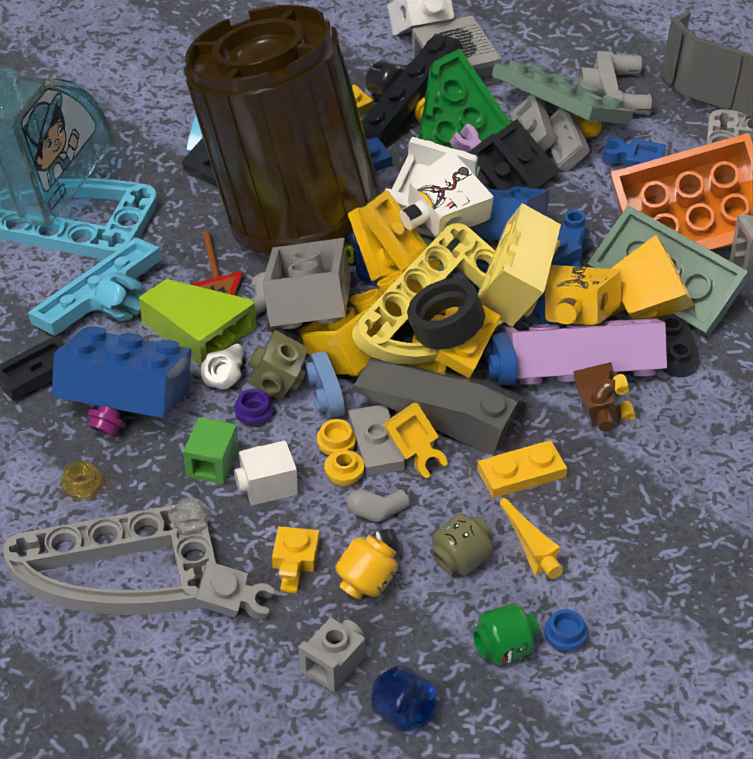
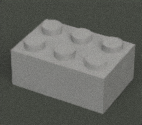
M345 238L272 248L262 282L270 327L280 325L283 329H292L301 326L303 322L318 320V323L329 324L338 321L340 317H346L351 273Z

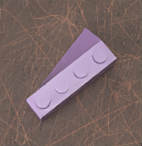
M658 319L605 321L604 326L571 323L567 324V328L562 329L559 328V325L539 323L530 326L529 331H518L515 329V325L513 327L501 325L502 332H506L515 351L517 379L520 380V384L542 383V377L557 376V381L561 382L575 381L573 371L609 362L612 363L615 376L620 371H633V376L656 375V369L667 368L665 322Z

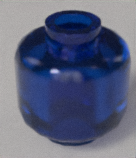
M404 665L393 666L380 674L374 681L371 693V707L378 717L402 732L414 731L427 725L434 717L437 709L436 689L431 681Z

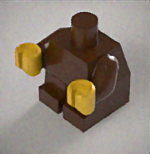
M611 362L573 371L583 411L592 426L598 425L599 430L610 431L614 428V421H618V418H622L625 421L636 418L630 401L617 404L615 394L625 395L629 392L627 379L623 374L614 375Z

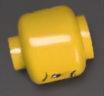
M370 534L366 539L361 537L353 539L335 566L337 574L343 579L339 586L358 600H361L364 594L374 598L379 597L398 570V563L394 559L396 551Z

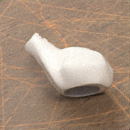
M234 344L225 350L209 353L201 364V376L204 383L218 389H228L234 385L241 377L240 367L244 358L243 347L240 344Z

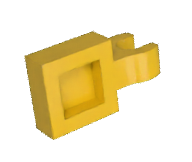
M278 526L272 554V568L280 569L279 578H282L280 592L297 594L301 571L314 572L320 540L319 530Z

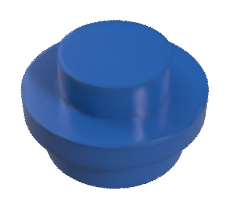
M562 609L555 612L547 620L544 635L552 647L561 651H573L579 649L586 642L588 628L579 613L569 609Z

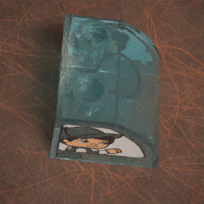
M0 67V219L51 226L115 143V139L104 112L96 100L81 86L63 79L20 75L11 68Z

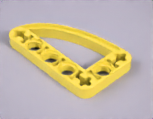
M451 223L360 318L352 330L355 344L368 355L389 363L411 365L437 361L435 358L439 350L427 348L421 343H405L390 339L408 320L407 309L409 303L417 294L408 288L407 279H415L425 288L429 284L446 279L457 267L480 288L486 273L480 271L476 260L482 259L490 264L495 250L466 225L461 223ZM455 238L459 239L461 243L450 252L446 247ZM433 256L440 259L444 265V270L437 271L431 268L428 263V257ZM391 301L398 304L402 310V316L396 317L389 314L385 308V302ZM499 320L494 331L505 322ZM379 321L383 326L376 335L370 337L366 332Z

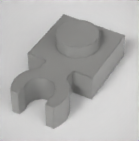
M207 561L194 605L234 618L239 607L245 609L250 617L265 619L269 613V608L258 605L255 598L263 597L270 600L275 589L264 583L255 584L254 586L246 585L248 573Z

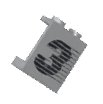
M473 15L413 28L412 53L414 57L417 56L426 45V42L435 33L458 38L463 46V54L485 86L500 84V80L491 75L495 63L501 64V57Z

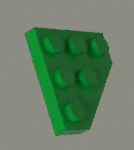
M461 49L435 61L430 67L419 139L432 141L435 144L452 149L454 148L449 141L456 133L466 140L460 131L467 123L476 129L478 139L481 142L491 134H497L511 123Z

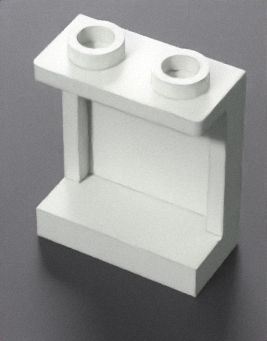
M412 137L408 146L407 159L393 188L388 189V191L400 208L404 209L409 206L408 193L410 182L444 154L452 150L476 177L478 157L462 150L452 149L435 144L432 141ZM424 223L415 228L418 233L437 238Z

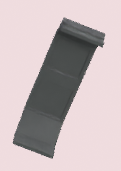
M689 11L672 18L660 73L668 84L674 85L675 91L685 96L725 109L729 108L753 118V54L694 36L688 30L691 15Z

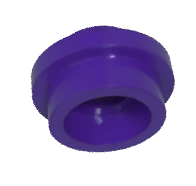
M247 389L238 396L234 404V413L236 418L245 424H261L272 416L273 403L264 391L260 389Z

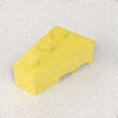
M523 203L507 221L478 292L482 305L501 315L499 320L512 327L522 316L529 317L537 304L538 298L544 293L552 258L560 244L557 238L561 224Z

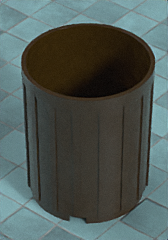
M274 5L248 11L250 17L248 20L231 26L230 20L227 18L213 25L190 44L185 54L186 66L184 72L187 79L185 81L227 220L235 240L252 251L271 254L274 247L345 238L354 233L348 213L356 208L367 205L381 194V189L372 162L337 29L330 25V21L324 20L323 12L302 5Z

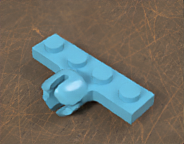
M135 237L29 311L28 315L31 324L55 336L65 331L71 324L93 310H100L119 321L133 319L132 314L138 315L141 312L139 297L145 294L144 291L140 290L143 287L142 283L137 281L136 278L146 273L163 259L160 247Z

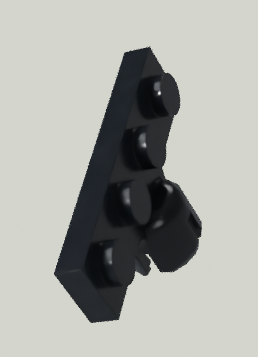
M435 33L409 64L400 65L385 60L373 64V68L380 71L369 69L365 78V86L369 92H372L371 97L380 100L362 120L366 138L372 139L377 137L383 143L390 138L426 94L429 71L432 64L458 49L463 50V46L458 38Z

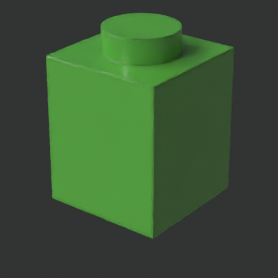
M202 417L198 418L183 451L186 477L219 484L225 483L239 451L237 424Z

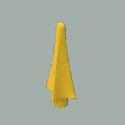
M502 498L500 506L519 538L534 575L544 571L550 579L558 578L563 572V568L557 561L561 547L532 525L508 499Z

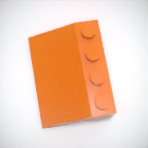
M742 134L611 172L612 189L620 216L625 208L630 205L711 251L732 246L737 215L747 214L753 216V143L750 134Z

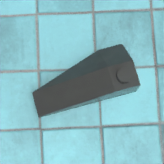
M375 359L369 360L353 386L354 391L398 412H401L412 403H417L434 429L493 456L525 397L492 381L472 377L467 378L466 376Z

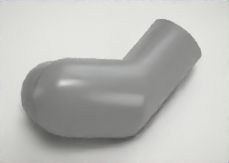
M402 489L386 497L366 490H355L347 497V506L355 515L376 523L382 522L410 506L408 496Z

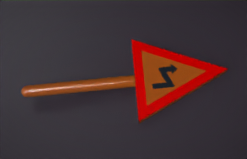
M206 230L203 232V237L213 278L190 285L235 296L243 276V271L220 276L210 232Z

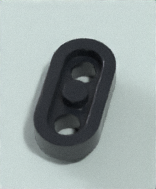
M665 315L657 318L665 322L667 368L662 370L666 374L678 378L692 375L697 369L699 354L688 323L674 315Z

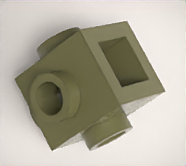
M274 330L265 346L258 345L248 362V366L252 367L253 370L247 383L281 401L290 388L296 391L302 382L306 370L301 368L308 347Z

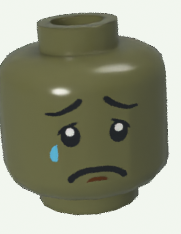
M465 514L455 515L433 534V548L430 549L431 555L436 563L449 575L454 573L461 576L469 575L492 555L493 547L489 538L493 536V532L488 524L479 516L472 519Z

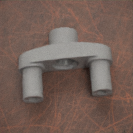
M598 51L594 68L580 67L577 86L579 84L588 85L598 89L597 95L600 97L609 95L623 101L622 106L634 111L633 114L650 115L652 107L651 94L622 93L618 89L616 75L640 76L642 68L641 55L626 56L616 55L610 51Z

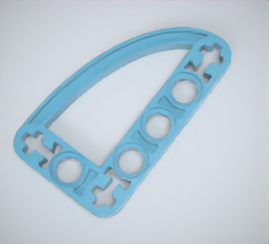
M61 178L46 193L42 189L40 180L10 186L0 190V239L104 260L135 237L140 239L157 209L156 191L152 186L146 184L95 178ZM51 179L50 186L54 183L55 179ZM62 183H64L66 193L62 198H96L120 201L106 226L8 207L25 202L50 199ZM63 185L52 199L60 198L65 192ZM136 202H140L138 204L139 208H136ZM128 220L137 222L136 224L131 226L120 225L124 221ZM15 224L26 225L25 227L17 230L9 229L11 226ZM55 230L58 232L52 236H42V233ZM79 237L91 238L83 243L74 242Z

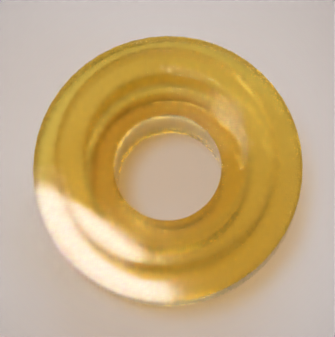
M75 461L69 464L61 477L63 492L69 497L77 499L94 495L102 484L100 472L92 463L87 461Z

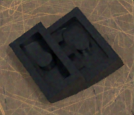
M515 119L497 134H491L467 152L478 157V166L481 173L495 190L505 191L515 186L539 189L555 178L560 172L518 119Z

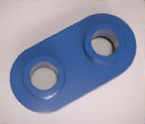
M493 332L482 353L483 363H488L490 378H495L499 386L514 385L517 379V363L514 348L506 332Z

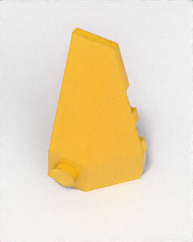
M428 258L431 268L438 270L441 265L439 259ZM398 269L377 282L379 289H372L362 294L357 293L348 298L350 306L347 307L346 317H340L338 321L329 324L318 323V320L311 321L298 330L303 339L304 346L308 347L307 353L313 354L326 351L335 374H349L351 377L360 375L369 360L376 358L368 355L355 344L352 330L360 318L405 270L400 271ZM407 279V286L412 292L418 293L423 289L419 281ZM391 301L385 302V308L389 314L396 317L402 316V310L398 304ZM377 321L366 333L373 337L383 325Z

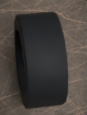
M458 278L442 279L429 284L413 297L407 309L408 320L417 340L423 346L435 350L450 349L465 343L476 335L483 326L485 319L484 308L475 287L467 280ZM462 306L458 312L440 321H431L435 315L443 310Z

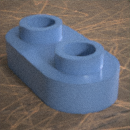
M326 351L309 354V362L304 363V369L306 370L305 378L309 386L315 385L316 387L314 399L318 412H325L328 419L343 416L345 414L343 395Z

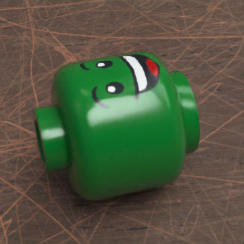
M511 603L480 614L477 626L472 629V635L480 657L483 660L489 659L494 665L501 666L531 656L535 649V639L540 637V629L532 613L526 614L518 604Z

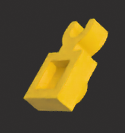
M412 403L382 424V427L402 458L408 459L414 454V467L419 475L425 478L431 476L425 466L427 459L430 457H435L437 463L443 467L448 464L446 456L441 451L431 447L430 443L439 436L417 403Z

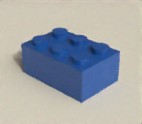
M86 327L54 352L52 397L164 418L189 390L192 348L181 347L178 342L172 340L154 342L143 340L141 335L134 333L116 335L106 333V330L101 327Z

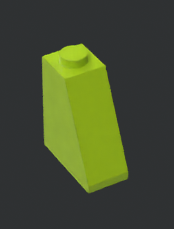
M170 279L164 280L139 297L142 323L165 340L176 341L181 347L192 348L191 359L200 366L209 353L231 347L257 328L255 303L250 299Z

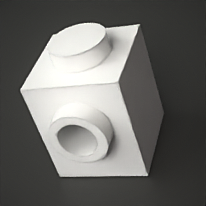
M286 440L239 451L240 468L234 469L235 480L239 492H247L251 506L298 495L297 469Z

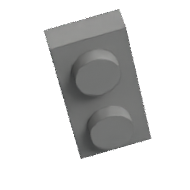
M531 94L510 113L512 122L518 119L544 152L556 141L543 99Z

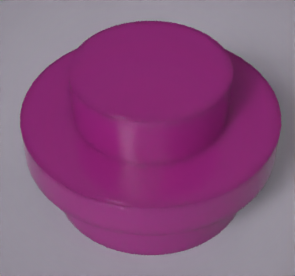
M99 406L98 411L89 409L87 414L90 417L88 427L113 437H117L120 429L124 430L126 423L120 420L122 413L107 406Z

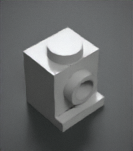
M330 617L307 643L303 641L298 646L300 672L335 692L366 658V639L361 628L351 620H344L340 623Z

